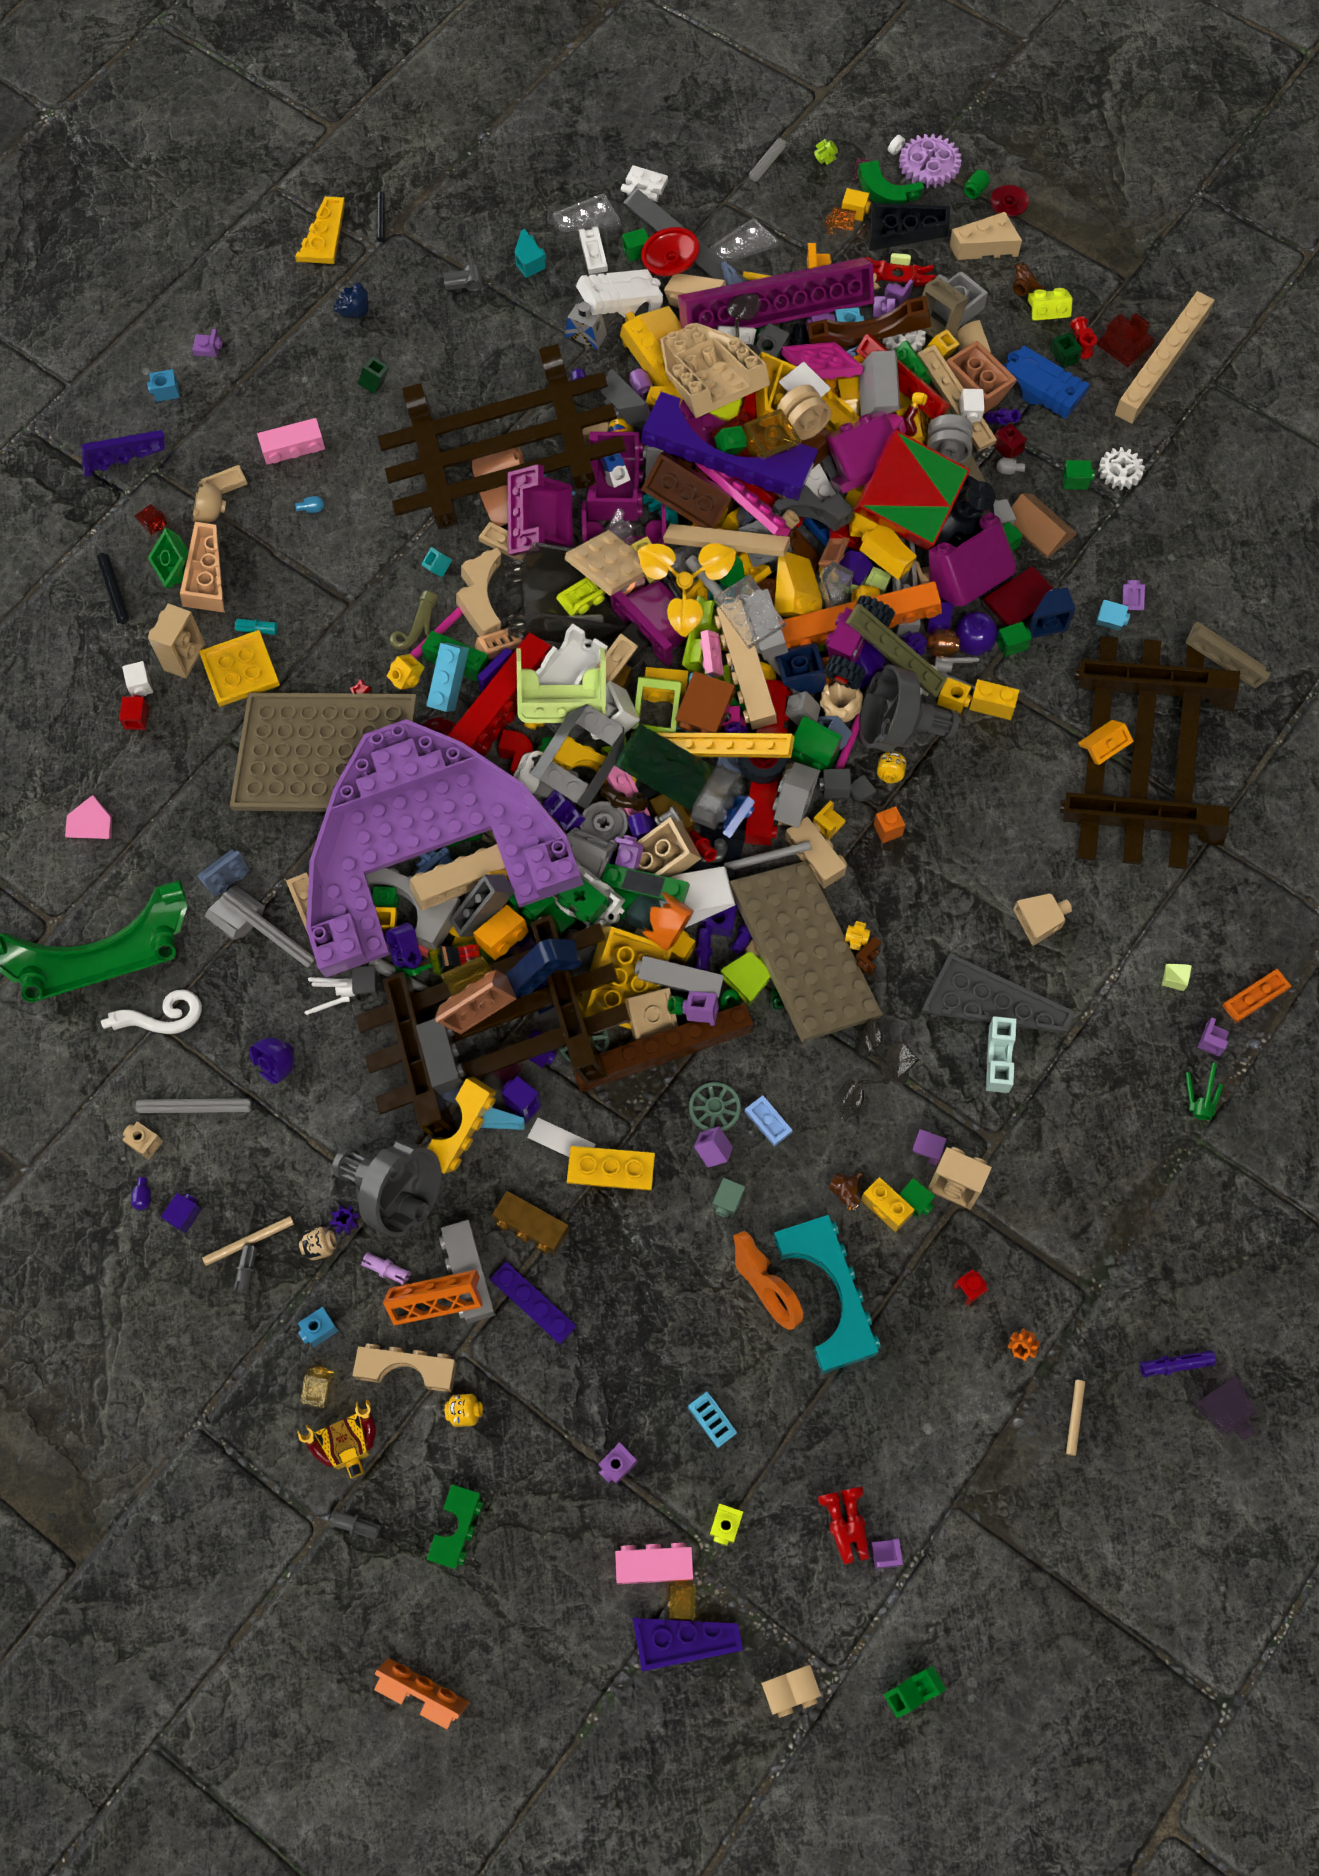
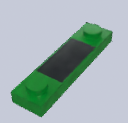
M608 863L601 880L615 890L665 902L667 901L662 895L663 892L672 895L684 903L690 884L686 881Z

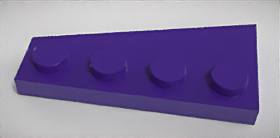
M632 1618L642 1672L743 1651L739 1627L736 1623Z

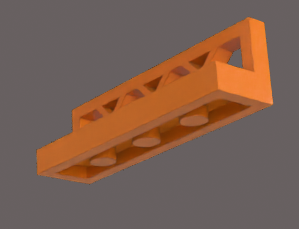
M477 1270L392 1287L389 1288L383 1304L394 1326L481 1308L483 1302L476 1289L480 1277ZM470 1293L473 1301L466 1302L460 1299L459 1296ZM445 1298L453 1303L451 1306L445 1307L437 1303L438 1299ZM423 1303L430 1306V1309L422 1311L416 1308L415 1305ZM400 1307L409 1312L407 1315L398 1317L395 1308Z

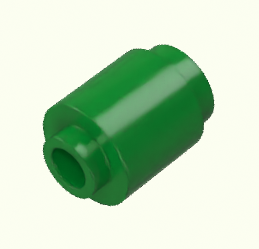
M976 170L965 183L964 194L970 199L979 197L990 184L989 174L984 170Z

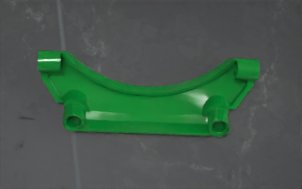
M178 880L155 887L144 909L130 924L119 932L94 943L72 947H54L32 943L9 933L0 934V973L13 983L20 982L22 998L27 1002L33 1003L172 960L176 955L173 935L180 933L188 906L181 881ZM162 946H169V947H170L169 949H165V950H164V949H161ZM28 987H36L37 989L30 990Z

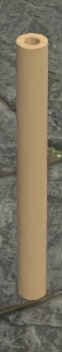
M289 1216L202 1257L203 1262L207 1266L243 1249L244 1245H252L294 1225L293 1219Z

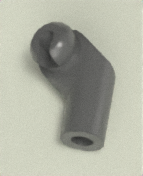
M722 838L716 839L714 841L715 846L713 847L717 851L716 859L712 862H707L701 855V862L713 864L722 861L728 849L726 841Z

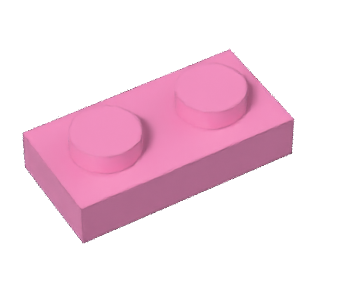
M710 630L702 631L700 645L703 650L705 674L714 677L723 676L719 633Z

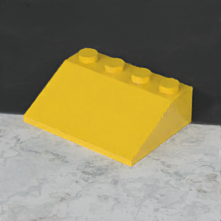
M669 306L634 317L622 324L620 337L642 369L648 373L654 386H674L666 374L660 338L667 336L670 332L681 330L680 321Z
M612 926L603 927L606 941L597 944L590 971L613 963L618 980L582 994L581 1001L586 1017L625 1003L624 998L661 989L659 985L638 980L639 974H635L636 964L638 960L642 961L643 956L669 962L673 947L665 951L650 939ZM630 1021L618 1025L631 1030Z

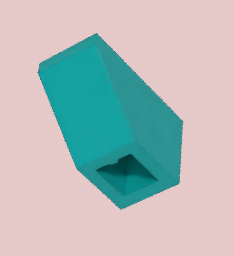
M523 229L520 232L515 248L516 266L524 277L528 278L546 268V254L542 248L537 246L534 237Z

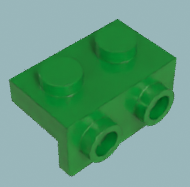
M903 341L895 350L897 358L928 385L932 379L927 373V368L910 343Z

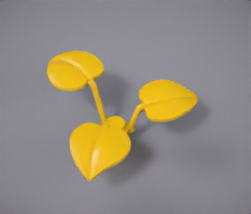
M718 543L708 544L701 549L698 557L699 563L703 567L691 575L688 572L678 574L671 567L676 560V556L673 550L666 545L649 544L641 547L637 552L641 568L647 577L654 580L663 579L667 576L669 570L677 578L676 584L682 590L683 599L675 598L670 601L667 608V616L674 630L682 637H686L696 628L703 616V610L698 601L695 599L686 600V590L692 587L693 579L704 570L707 578L710 580L723 578L733 567L736 557V551L733 548Z

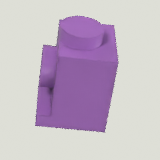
M689 991L688 999L683 1002V1014H686L687 1021L708 1022L710 1026H715L719 1010L717 993Z
M619 1442L598 1464L601 1468L598 1473L608 1483L613 1481L617 1484L637 1464V1460ZM613 1460L620 1461L621 1465L618 1469L611 1467Z

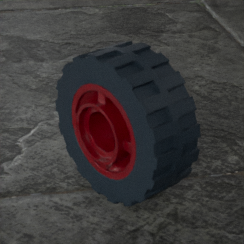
M739 757L738 765H740L739 769L743 772V776L750 779L749 781L757 782V784H769L782 776L788 758H767L768 760L762 761L758 757Z

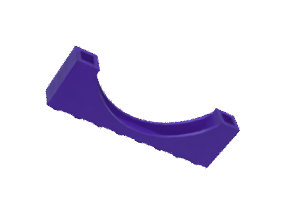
M662 391L646 421L641 442L649 447L658 448L668 454H674L687 461L698 463L708 469H714L727 476L741 479L748 484L757 485L767 491H773L797 501L811 473L818 452L817 449L798 442L796 447L768 457H741L725 453L706 443L692 430L681 411L680 398Z

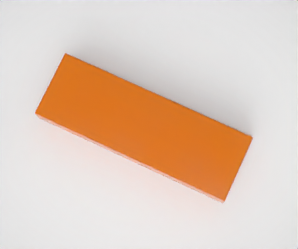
M1277 968L1224 1002L1222 1006L1234 1022L1238 1023L1289 990L1292 986Z

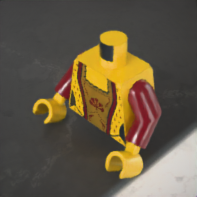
M916 392L912 396V405L899 409L896 413L904 419L905 434L927 446L928 424L932 419L930 418L929 420V416L918 407V404H926L927 395Z
M366 1400L367 1408L363 1410L359 1408L357 1402L355 1415L314 1432L315 1436H313L311 1426L306 1425L309 1434L303 1436L298 1430L299 1440L304 1442L314 1458L325 1466L334 1467L337 1470L346 1467L350 1479L364 1474L360 1460L370 1456L369 1450L374 1446L376 1426L370 1413V1401Z

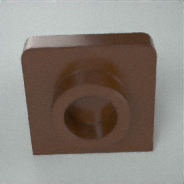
M876 937L869 941L856 954L855 958L857 967L859 966L862 973H867L869 976H872L876 969L872 961L881 952L879 951L881 941Z

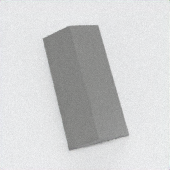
M896 351L871 352L861 363L863 371L862 375H859L861 416L865 414L873 415L879 411H885L886 414L901 409Z

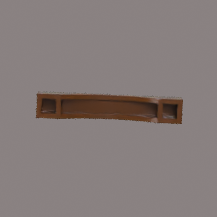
M926 296L906 300L891 312L871 320L839 322L825 319L808 323V333L811 344L836 342L844 348L860 344L865 334H871L875 339L879 340L932 326Z

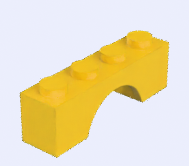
M567 736L552 761L567 771L574 767L585 766L597 772L607 755H601L595 752L592 747L583 746ZM626 765L634 783H636L639 773Z
M475 1077L466 1078L455 1098L462 1111V1123L459 1130L450 1138L438 1137L432 1139L427 1148L438 1157L443 1174L455 1171L462 1161L460 1156L463 1151H467L471 1146L473 1133L481 1128L484 1122L482 1117L486 1110L489 1111L496 1101L494 1096L497 1091Z

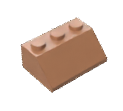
M975 341L947 360V364L964 389H983V414L997 406L1017 381L978 341Z
M494 970L485 974L476 983L468 985L462 992L449 997L446 1002L439 1006L435 1020L437 1023L462 1034L517 998L508 977Z

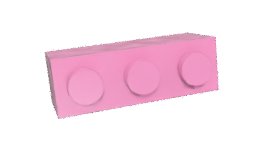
M316 418L257 433L266 465L290 458H297L309 453H316L325 449Z
M671 1543V1548L661 1549V1544H648L644 1550H636V1545L621 1546V1551H615L617 1584L693 1581L692 1547H686V1543Z

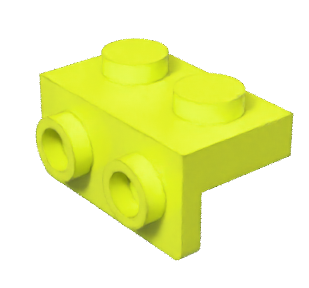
M1055 288L1054 291L1035 290L1034 293H1028V302L1032 307L1033 320L1071 317L1072 296L1064 288Z
M586 577L559 593L556 599L570 616H575L578 613L583 615L590 609L591 605H599L605 599L604 595L606 592L602 589L599 590L595 583Z

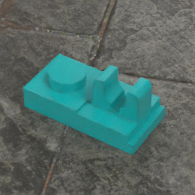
M648 494L642 497L643 504L653 502L648 505L649 512L659 509V515L662 519L661 502ZM666 506V522L669 525L678 524V513Z

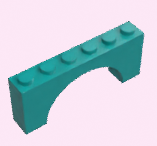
M829 1215L774 1232L773 1237L781 1260L799 1258L816 1264L829 1275L838 1291L841 1303V1317L838 1328L826 1342L814 1349L821 1374L875 1357L879 1353L878 1349L881 1348L877 1335H872L870 1329L872 1321L869 1312H864L861 1302H864L861 1290L859 1288L856 1289L853 1283V1279H855L853 1268L851 1265L847 1266L844 1257L847 1256L844 1244L838 1242L836 1235L839 1234L836 1222L834 1220L831 1221Z

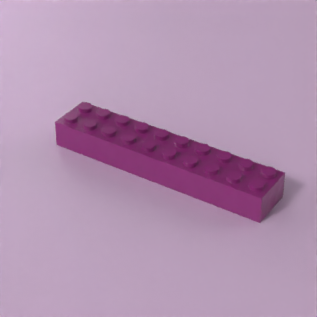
M863 257L678 295L681 329L692 323H699L716 330L718 326L758 328L767 326L768 323L777 324L834 312L835 309L873 304V263Z

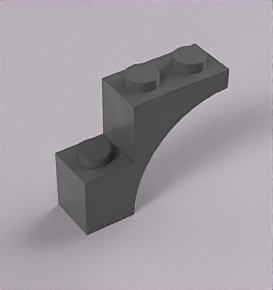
M807 485L804 486L798 501L780 498L774 503L772 511L773 513L777 512L778 516L781 517L787 510H792L798 517L818 520L834 532L850 523L854 512L853 508L839 493L832 497L828 496L821 502Z

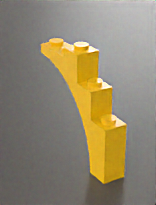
M865 484L848 491L845 501L855 507ZM855 512L852 526L864 534L861 539L863 543L860 551L897 580L901 579L911 570L917 555L901 541L894 530L878 525Z

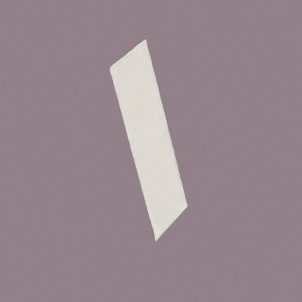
M537 1118L527 1137L568 1157L570 1156L571 1146L594 1148L596 1145L540 1118Z

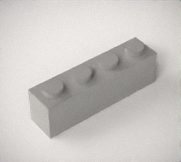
M469 1220L442 1227V1235L439 1236L442 1250L447 1249L449 1258L445 1259L448 1273L458 1274L477 1270L480 1277L476 1289L483 1302L482 1307L459 1312L460 1318H465L467 1324L496 1316ZM470 1293L459 1296L460 1299L466 1302L473 1301Z

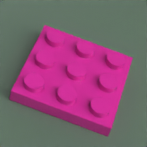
M836 342L782 347L781 355L789 363L797 367L802 362H805L821 379H835L842 376L851 378L854 375H862L863 366Z

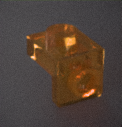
M833 207L832 214L828 215L826 220V227H829L828 235H832L834 227L853 231L856 211Z

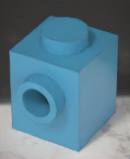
M323 1307L298 1323L301 1328L298 1332L305 1344L309 1342L313 1347H316L339 1331Z

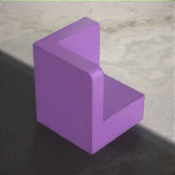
M910 279L905 287L897 283L894 285L889 283L885 288L884 296H894L895 307L897 308L911 295L914 281Z
M1211 1017L1205 1026L1197 1048L1220 1056L1228 1044L1226 1039L1229 1032L1215 1026L1216 1019Z
M719 1126L700 1132L694 1148L707 1167L727 1162L733 1149Z
M919 1129L913 1152L928 1157V1163L937 1166L946 1138Z
M899 1538L871 1543L874 1569L900 1567L903 1565Z

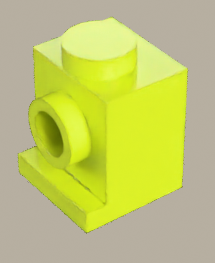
M719 1504L710 1532V1536L714 1537V1542L724 1546H728L729 1542L734 1543L743 1511ZM723 1521L730 1523L731 1527L729 1530L721 1528Z

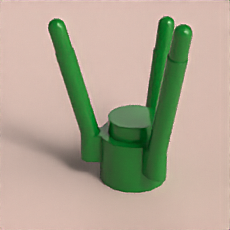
M1216 1062L1212 1063L1205 1098H1198L1197 1102L1194 1100L1191 1073L1186 1072L1190 1102L1189 1111L1193 1112V1117L1196 1119L1211 1120L1212 1116H1215V1109L1223 1088V1084L1220 1083L1212 1101L1211 1094L1216 1073Z

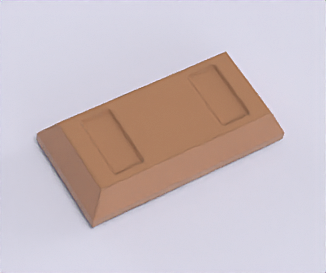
M830 538L818 563L819 566L823 568L838 567L850 539Z

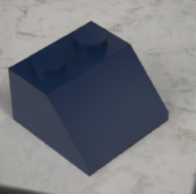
M1068 587L1062 589L1054 588L1045 594L1034 612L1029 626L1032 639L1068 631L1075 612V606Z
M816 643L789 648L788 653L776 656L783 685L798 692L807 691L809 694L823 691L826 685V676L823 673L824 667Z

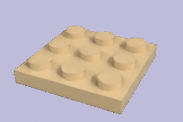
M610 530L566 552L565 555L567 562L609 596L646 576L641 568L638 553Z

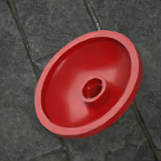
M671 227L660 230L645 242L641 252L643 264L648 271L655 275L673 276L680 274L696 261L700 249L697 237L685 228Z

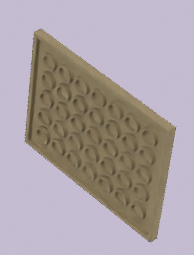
M248 693L230 808L237 811L326 812L333 789L363 735L405 719L415 723L417 695Z

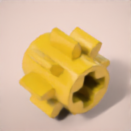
M856 921L854 926L848 925L845 942L850 943L851 949L860 951L861 946H865L869 942L871 930L866 929V923Z

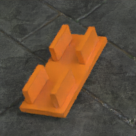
M390 1658L375 1672V1675L380 1677L374 1689L375 1691L401 1705L405 1697H409L410 1694L425 1702L420 1715L445 1729H448L451 1722L460 1717L469 1704V1701L458 1696L453 1691L441 1687L431 1679L417 1674L407 1666L397 1663Z

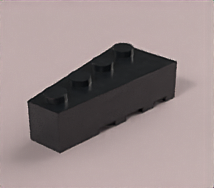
M872 203L869 251L947 237L950 224V206Z

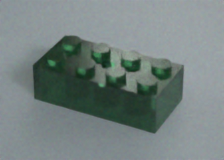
M642 724L638 725L614 765L689 810L692 809L715 770V767Z

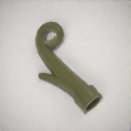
M426 590L422 592L417 614L409 635L407 636V634L401 631H395L390 635V644L394 648L401 650L411 647L421 634L423 628L426 637L430 634L431 613L438 600L436 594ZM401 637L404 641L398 642L396 638Z

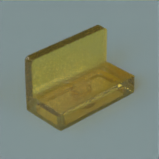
M481 956L442 973L441 978L448 985L450 994L453 996L465 990L468 985L482 979L492 969Z

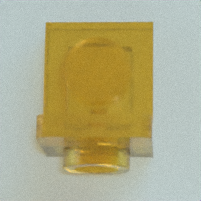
M321 1366L310 1368L304 1377L300 1403L324 1408L327 1403L330 1381L334 1377V1372H330L327 1368Z

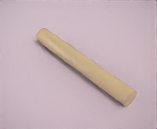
M1075 1380L1066 1454L1070 1456H1076L1085 1389V1381Z

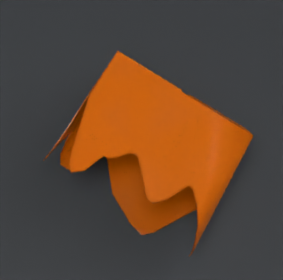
M663 892L662 895L668 903L663 904V908L651 907L650 922L654 931L644 928L643 934L667 951L676 944L694 910L672 895Z

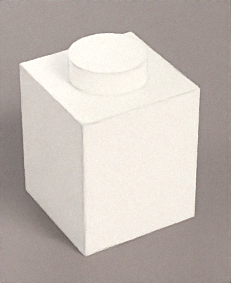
M983 389L962 390L959 399L960 416L967 418L971 423L980 422L984 413Z
M143 661L122 666L126 686L131 695L144 697L147 694L153 693L149 671Z

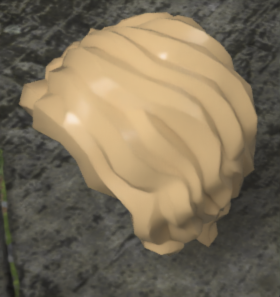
M837 682L830 686L828 684L824 686L820 706L824 709L825 716H838L843 722H848L860 713L863 701L860 689L846 688Z

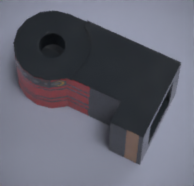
M479 945L454 948L444 946L440 947L437 954L441 974L464 971L483 965Z

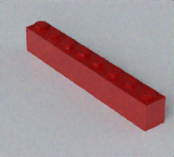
M765 679L776 713L777 723L757 728L756 733L787 734V728H783L784 721L788 722L789 718L785 714V706L789 696H791V690H787V686L783 685L782 681ZM758 757L762 761L768 760L767 758ZM782 776L769 784L751 782L749 797L755 801L753 804L755 808L747 818L746 844L771 846L772 838L776 839L777 825H773L776 811L772 809L776 798L780 794L777 782L778 779H782Z

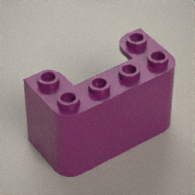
M590 432V444L618 436L623 437L626 451L620 454L624 460L630 481L615 488L607 485L606 474L600 459L591 461L597 484L590 486L588 490L589 521H638V517H642L643 491L641 490L642 487H639V482H643V470H640V465H644L643 443L639 441V432Z

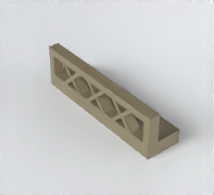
M1198 621L1193 625L1186 644L1224 669L1240 671V679L1253 688H1257L1268 680L1270 673L1266 671V666Z

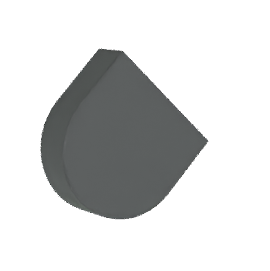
M864 775L851 784L850 794L857 801H866L877 793V790Z

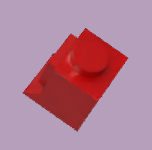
M973 1269L958 1279L953 1285L955 1291L961 1288L968 1298L964 1303L967 1306L988 1292V1284L979 1272H975Z

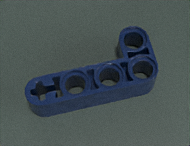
M547 939L539 942L506 976L516 998H520L532 993L555 970H572L579 967L582 961L574 940Z

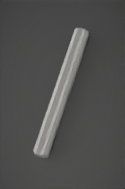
M226 891L220 897V901L304 966L309 967L314 962L315 957L232 893Z
M249 1098L150 1099L136 1101V1111L138 1113L250 1112L252 1108V1102Z

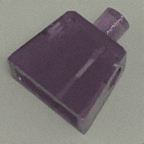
M1237 1376L1229 1379L1194 1404V1407L1223 1435L1234 1429L1244 1441L1255 1433L1246 1420L1253 1416L1256 1411Z

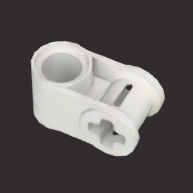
M540 751L524 754L513 775L532 794L536 791L540 780L530 773L543 754Z

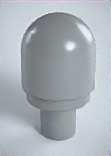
M1001 458L996 464V469L1000 474L1012 475L1015 474V471L1024 472L1025 464L1016 463L1014 458Z

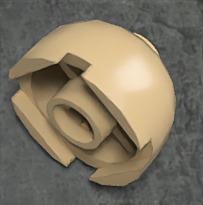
M199 481L197 486L199 489L198 493L196 492L193 522L211 523L218 519L220 512H225L226 501L222 500V493L215 485Z

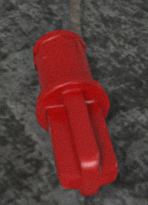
M692 830L688 835L699 854L707 862L714 861L717 857V851L710 845V841L702 837L695 830Z

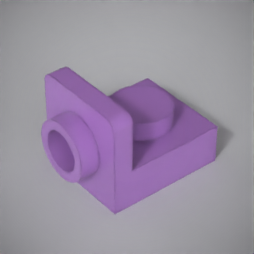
M894 296L874 297V317H880L895 309Z
M212 329L211 335H195L192 348L195 356L217 357L219 349L222 348V338L219 337L217 329Z
M1127 580V584L1122 586V605L1129 606L1128 610H1144L1145 584H1140V580Z
M624 835L623 839L616 837L614 842L620 844L615 865L638 870L644 845L636 842L637 838Z

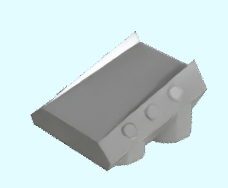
M237 885L227 890L260 916L263 915L265 906ZM220 898L205 914V917L213 925L222 929L231 940L244 937L253 928L250 923L223 904Z

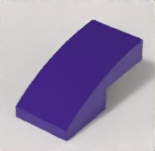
M554 790L543 803L549 814L558 820L566 833H569L575 827L578 828L586 820L571 800L557 790Z

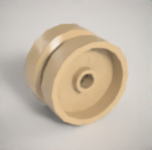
M801 385L789 391L781 399L777 406L776 414L793 438L796 440H806L818 434L826 426L830 419L831 410L813 386Z

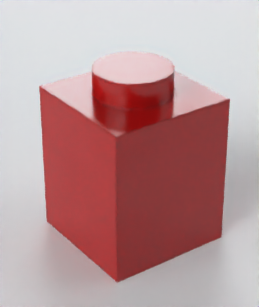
M138 695L122 696L119 720L124 729L146 730L149 706L145 698Z

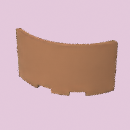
M520 447L474 459L472 460L474 477L525 463V457ZM508 485L480 492L491 522L499 527L507 524Z

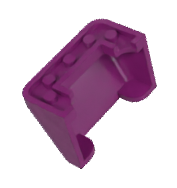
M991 512L979 520L980 528L983 531L958 547L943 542L929 550L930 582H936L939 597L952 605L964 606L969 604L1016 572V562L1001 520Z

